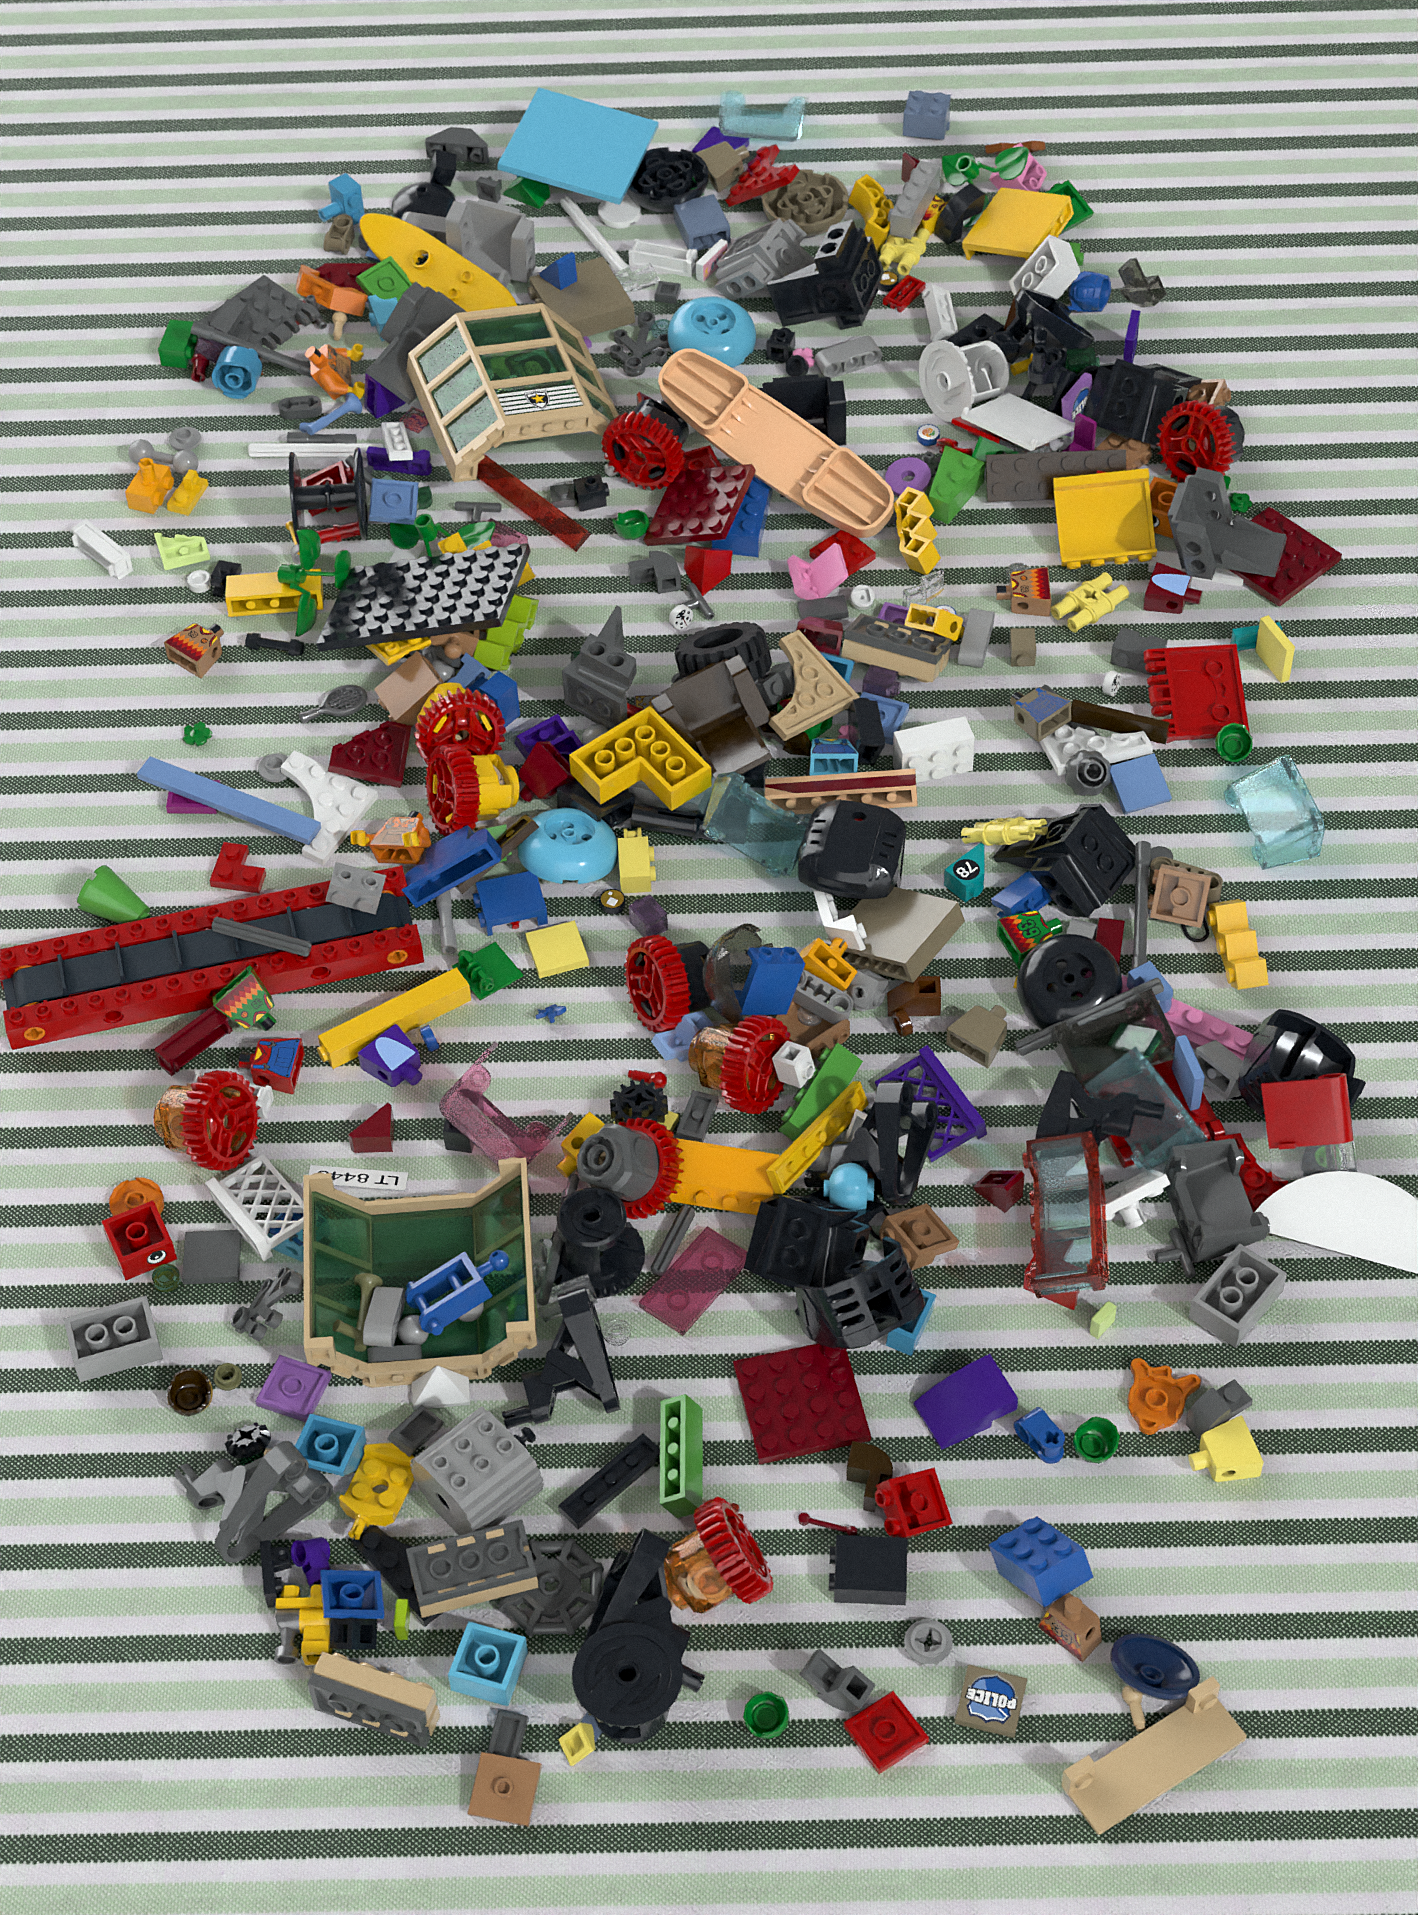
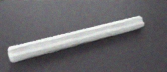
M570 196L562 197L561 206L620 277L628 275L629 267L573 199Z
M250 443L248 453L250 457H289L290 452H294L297 457H348L349 455L354 457V450L360 447L362 457H367L366 451L368 446L384 448L382 443Z

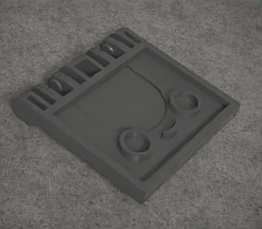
M265 275L229 299L247 304L248 308L231 335L260 346L264 345L273 351L278 345H282L293 337V333L297 334L300 328L295 321L303 324V326H308L310 321L313 322L320 317L316 307L311 304L307 305ZM223 305L199 322L210 325Z

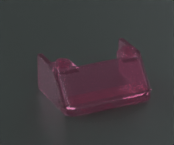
M494 1041L441 1098L439 1109L447 1120L498 1167V1160L511 1157L526 1158L528 1166L568 1124L574 1114L570 1111L553 1130L541 1121H533L523 1130L518 1128L483 1095L491 1084V1075L481 1063L499 1045Z

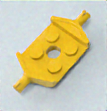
M393 1443L365 1445L364 1457L345 1495H340L339 1497L340 1507L346 1515L355 1520L348 1532V1535L353 1539L354 1536L356 1540L360 1539L365 1526H387L394 1523L414 1482V1475L411 1472L410 1464L411 1460L415 1457L413 1455L409 1457ZM378 1485H385L388 1488L382 1493L373 1491L374 1487Z

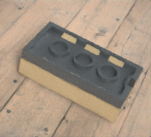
M861 613L845 631L841 656L855 661V663L863 662L870 664L875 669H887L894 671L895 674L900 676L908 675L917 678L921 682L933 683L938 677L939 672H942L947 666L952 639Z
M522 1519L406 1549L422 1618L539 1588L537 1573L531 1550H529Z
M322 1652L307 1683L315 1710L423 1748L427 1747L430 1736H432L440 1718L439 1708L435 1705L437 1702L436 1693L430 1685L424 1682L413 1683L407 1681L395 1672L387 1674L378 1671L374 1666L365 1662L358 1664L349 1661L347 1657L339 1653L331 1655Z

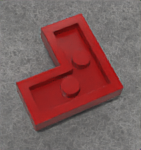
M223 842L209 881L211 887L260 894L266 877V870L262 867L245 865L249 854L248 845Z

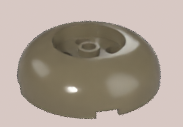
M801 169L792 183L764 193L762 195V205L764 213L770 222L779 218L782 222L791 219L807 234L805 237H812L826 233L831 225L842 221L848 208V191L845 185L831 174L825 172L824 175L813 173L811 169Z

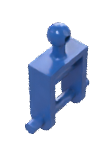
M497 1250L490 1255L489 1261L479 1267H475L464 1251L419 1281H410L407 1284L404 1297L410 1307L420 1310L419 1325L422 1330L434 1335H440L443 1332V1327L492 1297L483 1278L494 1270H505L510 1262L509 1256L506 1252ZM472 1276L473 1280L464 1285L463 1281ZM452 1288L454 1289V1292L432 1306L429 1305L437 1297Z

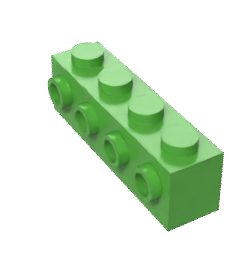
M838 1042L831 1049L826 1047L817 1058L820 1063L817 1068L815 1067L816 1071L813 1076L807 1080L808 1083L805 1088L802 1087L796 1092L793 1100L796 1101L793 1107L789 1106L780 1118L783 1123L778 1131L793 1142L848 1087L863 1062Z
M686 1394L662 1400L660 1406V1505L677 1519L693 1515L695 1509L703 1504V1409Z

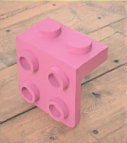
M837 543L832 544L810 564L795 555H792L787 560L794 593L801 599L825 598L848 577L842 550Z

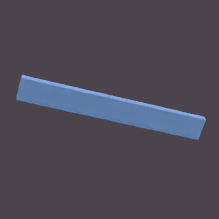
M151 756L137 772L138 779L307 845L312 842L322 828L319 821Z

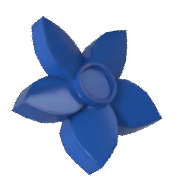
M554 1004L545 1009H537L538 1014L535 1016L536 1019L548 1016L550 1023H554L555 1016L562 1015L567 1011L566 1006Z

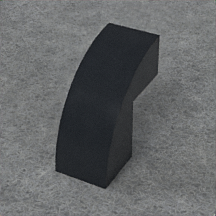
M971 183L958 191L940 214L934 234L948 245L961 239L964 220L983 212L985 193Z

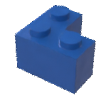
M500 671L495 673L490 679L482 676L469 687L472 694L475 690H478L481 695L486 694L490 700L492 699L502 712L505 728L520 716L517 682Z

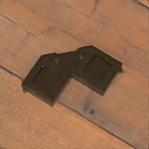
M769 711L771 717L778 714V712ZM769 722L759 726L764 737L768 740L773 738L784 746L783 750L790 755H811L812 743L806 732H801L783 741L769 725Z

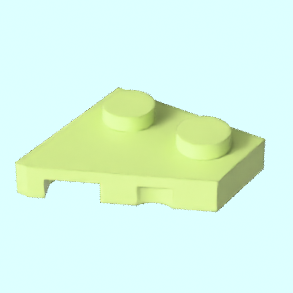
M154 533L164 570L210 560L209 550L204 537H187L175 534V538L162 537V533Z

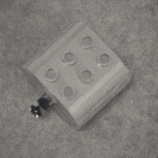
M483 1407L478 1408L411 1460L410 1464L414 1480L418 1483V1488L428 1500V1504L458 1535L499 1525L542 1491L544 1486L542 1483L543 1478L540 1476L541 1472L536 1467L537 1463L529 1454L525 1444L526 1441L533 1443L536 1440L534 1432L530 1428L524 1427L521 1429V1437L516 1434L513 1436L490 1411L485 1410Z

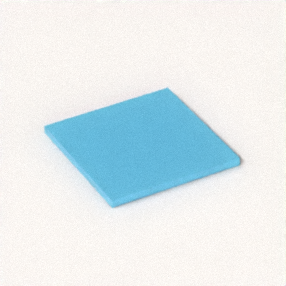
M538 88L500 158L497 169L620 205L658 129L659 122Z

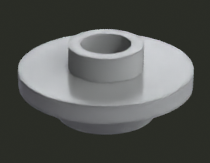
M192 427L178 428L169 436L171 447L177 451L193 450L201 442L200 432Z
M276 753L264 757L258 765L260 776L269 782H280L287 779L288 777L281 773L280 767L288 756Z

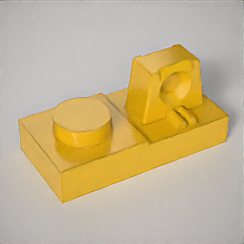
M189 469L183 477V481L167 503L168 511L189 516L208 487V479L199 477L197 471Z

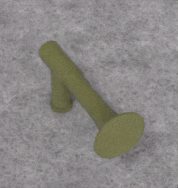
M369 1273L359 1274L354 1277L355 1284L360 1286L361 1289L359 1317L356 1328L339 1319L333 1324V1331L355 1339L354 1350L358 1352L366 1351L367 1346L363 1344L365 1320L376 1286L383 1284V1280L379 1276Z

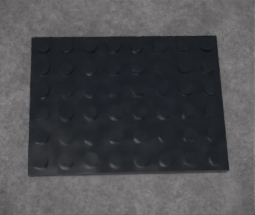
M512 543L504 547L491 546L483 550L475 551L469 549L463 553H444L441 556L435 557L423 556L414 560L401 559L393 563L380 562L372 566L364 567L359 565L353 567L316 642L318 651L502 627L531 552L529 544Z

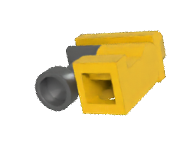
M321 1584L311 1586L310 1597L300 1598L299 1586L284 1585L281 1598H276L275 1618L281 1633V1646L275 1649L274 1661L282 1665L297 1663L299 1650L293 1646L295 1634H303L301 1654L304 1664L316 1665L320 1656L313 1655H321L322 1652L332 1655V1649H330L331 1618L323 1617Z

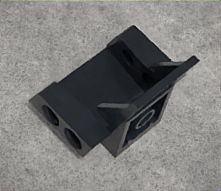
M852 219L829 227L814 257V264L783 278L768 281L767 288L783 327L834 316L840 330L862 326L878 293L877 286L882 280L884 270L872 236L866 237L864 229L856 228Z
M1116 358L1115 364L1108 363L1099 366L1083 415L1096 421L1099 427L1157 446L1155 444L1160 442V438L1156 434L1162 432L1158 426L1164 424L1161 418L1167 416L1166 412L1173 409L1175 405L1185 402L1189 389L1194 385L1201 384L1202 378L1157 363L1139 366Z
M819 374L773 378V382H765L762 384L763 388H757L800 416L838 446L846 445V397L843 380L831 381L830 377H819Z
M1080 804L1074 813L1057 818H1025L1026 820L1045 819L1047 824L1041 827L1048 826L1047 833L1045 835H1035V838L1030 841L1020 840L1011 845L1003 844L993 856L996 862H1007L1028 869L1066 915L1089 918L1095 909L1100 908L1107 899L1111 898L1135 867V845L1101 804Z
M824 1188L807 1196L774 1195L760 1202L743 1269L752 1271V1273L762 1278L792 1288L799 1284L824 1288L847 1279L844 1268L853 1262L863 1260L871 1226L867 1224L876 1214L883 1211L885 1204L867 1201L865 1209L852 1210L830 1203L829 1197H824ZM849 1288L832 1295L831 1298L835 1300L843 1299L851 1294L852 1290Z

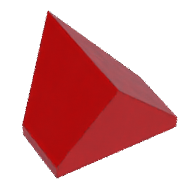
M686 545L684 570L702 596L731 574L733 550Z

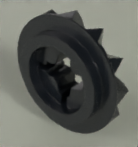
M255 1422L248 1426L245 1423L244 1427L240 1429L235 1428L234 1433L227 1436L225 1447L228 1454L232 1457H251L260 1453L269 1445L271 1434L266 1425H259Z

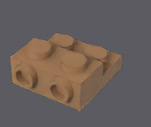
M1225 379L1202 380L1201 384L1194 385L1189 389L1185 402L1199 400L1200 402L1207 401V405L1214 404L1215 407L1224 406L1225 402L1231 400V390L1227 387Z
M1113 432L1095 449H1126V470L1139 469L1143 464L1146 465L1152 456L1151 444L1133 438L1127 440Z
M1162 864L1159 870L1155 869L1152 884L1156 885L1155 894H1150L1148 900V909L1151 910L1150 918L1201 928L1212 876Z
M927 1203L886 1216L879 1230L881 1241L887 1236L901 1243L911 1271L932 1264L935 1256L955 1250L960 1242Z

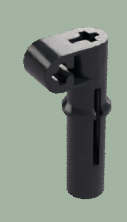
M740 794L729 796L724 803L721 817L703 814L701 810H697L696 813L675 809L671 811L669 808L635 803L631 817V828L637 829L641 827L642 830L692 837L693 841L705 839L743 846L749 823V800ZM735 814H738V819H733Z

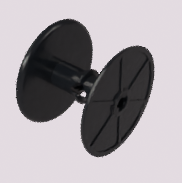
M360 447L354 450V483L330 484L327 481L325 485L302 486L297 456L294 452H290L289 489L293 527L297 544L299 545V538L296 531L305 529L304 510L327 508L330 511L332 507L356 506L361 538L367 541V497Z

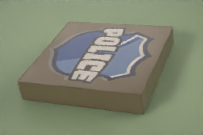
M968 1664L955 1724L1015 1738L1028 1678Z

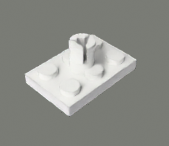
M1148 1168L1077 1204L1082 1215L1100 1222L1115 1217V1212L1119 1211L1125 1221L1126 1228L1132 1229L1147 1221L1140 1207L1139 1200L1146 1196L1155 1197L1164 1191L1163 1188L1170 1185L1166 1174Z

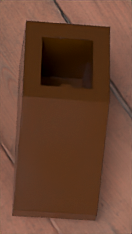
M918 976L913 983L905 981L887 992L888 1017H892L894 1012L902 1009L906 1011L908 1016H940V976Z

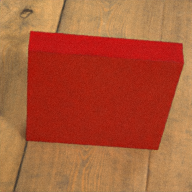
M891 1691L843 1722L844 1729L878 1774H881L929 1742L928 1735L894 1691Z

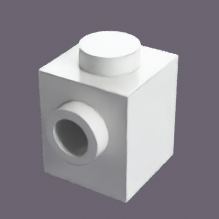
M786 1041L772 1058L779 1081L798 1088H802L816 1071L809 1048L790 1041Z

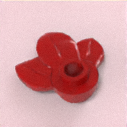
M937 439L936 447L940 449L939 453L943 454L945 445L969 456L973 454L971 448H959L958 442L953 439Z

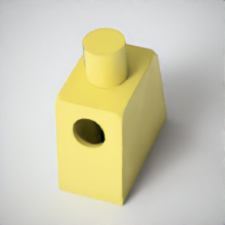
M1242 1415L1203 1433L1199 1444L1200 1451L1188 1455L1191 1469L1198 1471L1208 1468L1215 1482L1261 1476L1264 1463Z

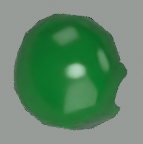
M638 509L629 510L624 513L619 512L617 520L612 519L617 534L626 540H636L643 536L650 523L646 513Z
M1231 723L1224 726L1217 733L1215 748L1222 759L1236 763L1246 759L1252 751L1253 737L1246 729V726Z
M1097 1416L1091 1417L1076 1429L1073 1437V1446L1076 1454L1084 1461L1099 1464L1107 1461L1116 1452L1120 1435L1117 1427L1110 1420Z
M770 1691L753 1696L746 1703L743 1714L747 1730L761 1739L778 1737L787 1728L790 1719L789 1707L784 1698Z

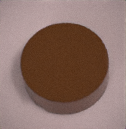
M902 1009L894 1012L892 1020L897 1033L902 1037L912 1034V1023L906 1011Z

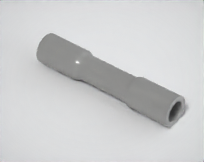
M450 890L436 897V906L439 912L442 952L444 954H453L457 951V942L453 928Z

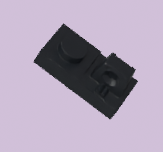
M270 1540L260 1541L263 1590L267 1607L273 1608L276 1606V1598H279L283 1590L282 1577H277L275 1572L292 1568V1558L289 1547H272Z

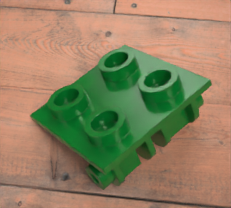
M496 942L474 954L465 949L461 950L457 955L459 957L458 963L452 965L453 969L457 967L468 982L470 990L480 1001L524 976Z

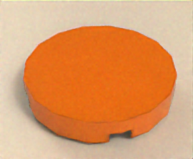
M143 1177L135 1178L136 1180L130 1182L128 1180L121 1182L114 1188L109 1197L112 1216L152 1200L160 1215L164 1209V1196L159 1185Z

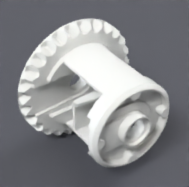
M937 340L928 344L922 352L919 363L921 390L930 409L944 421L951 422L953 418L962 416L964 407H968L971 410L973 403L1000 396L1008 385L1009 368L1007 360L1001 349L991 341H981L959 348L947 340ZM989 364L992 367V374L989 369Z

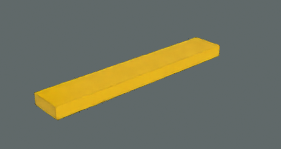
M853 1081L766 1170L775 1194H783L818 1158L821 1150L825 1146H829L851 1123L856 1109L863 1111L869 1105L860 1081Z

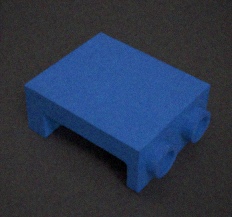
M530 871L476 882L477 893L472 894L475 908L481 909V912L478 913L480 927L486 928L488 936L493 935V926L536 917L538 926L548 924L547 908L538 877Z
M792 947L749 948L747 954L752 960V965L743 990H733L730 1000L740 1015L787 1014L805 962L797 950Z

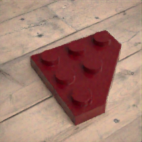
M325 263L315 270L320 272L319 278L340 288H354L366 294L356 282V278L378 263Z
M386 721L381 723L379 728L372 731H364L352 737V740L345 744L339 743L333 746L328 772L401 788L412 726Z

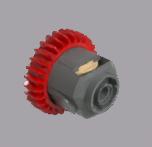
M636 1118V1120L628 1119L626 1123H607L598 1133L589 1136L583 1142L577 1156V1172L579 1179L589 1183L591 1188H602L617 1195L626 1208L627 1218L638 1220L639 1218L647 1219L648 1215L656 1216L657 1210H664V1202L672 1203L669 1197L671 1193L677 1194L674 1187L676 1184L682 1183L678 1179V1175L684 1172V1170L679 1169V1164L685 1161L679 1158L678 1155L683 1150L676 1147L679 1140L673 1138L674 1133L656 1121Z

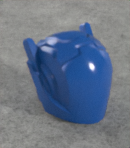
M1080 271L1078 277L1068 287V298L1071 305L1067 307L1077 312L1102 311L1111 293L1110 278L1097 272Z

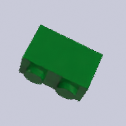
M169 320L158 347L161 366L188 367L192 356L195 354L196 342L200 340L199 336L190 333L194 322Z

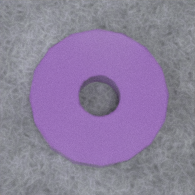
M913 457L901 458L893 462L885 474L886 483L892 488L893 494L896 496H900L907 487L925 493L932 482L931 471L928 465L922 460ZM906 476L914 477L912 481L907 482L903 480Z

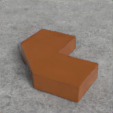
M1044 141L1021 142L1024 147L1028 148L1030 153L1045 149ZM1019 143L985 145V150L987 154L998 155Z

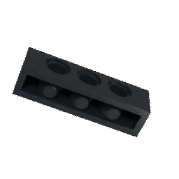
M984 313L948 338L947 341L954 343V346L959 348L981 341H988L994 333L1004 331V325Z

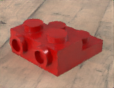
M341 460L302 479V485H325L327 481L330 484L354 483V471ZM333 507V508H334V509L336 510V512L338 513V512H340V511H342V510H344V509H346V508H348V507H339V508ZM309 509L308 512L314 517L328 509Z
M935 1467L892 1478L876 1485L875 1500L878 1506L884 1509L887 1518L884 1521V1528L888 1535L899 1538H911L953 1524Z

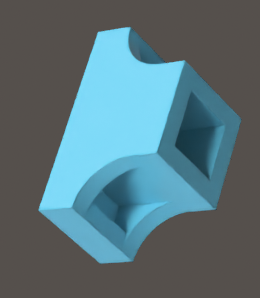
M376 295L368 296L369 321L371 326L376 327L378 334L381 333L398 303L396 297L380 299Z

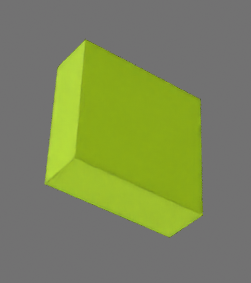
M397 1599L393 1627L397 1640H408L411 1616L408 1599Z

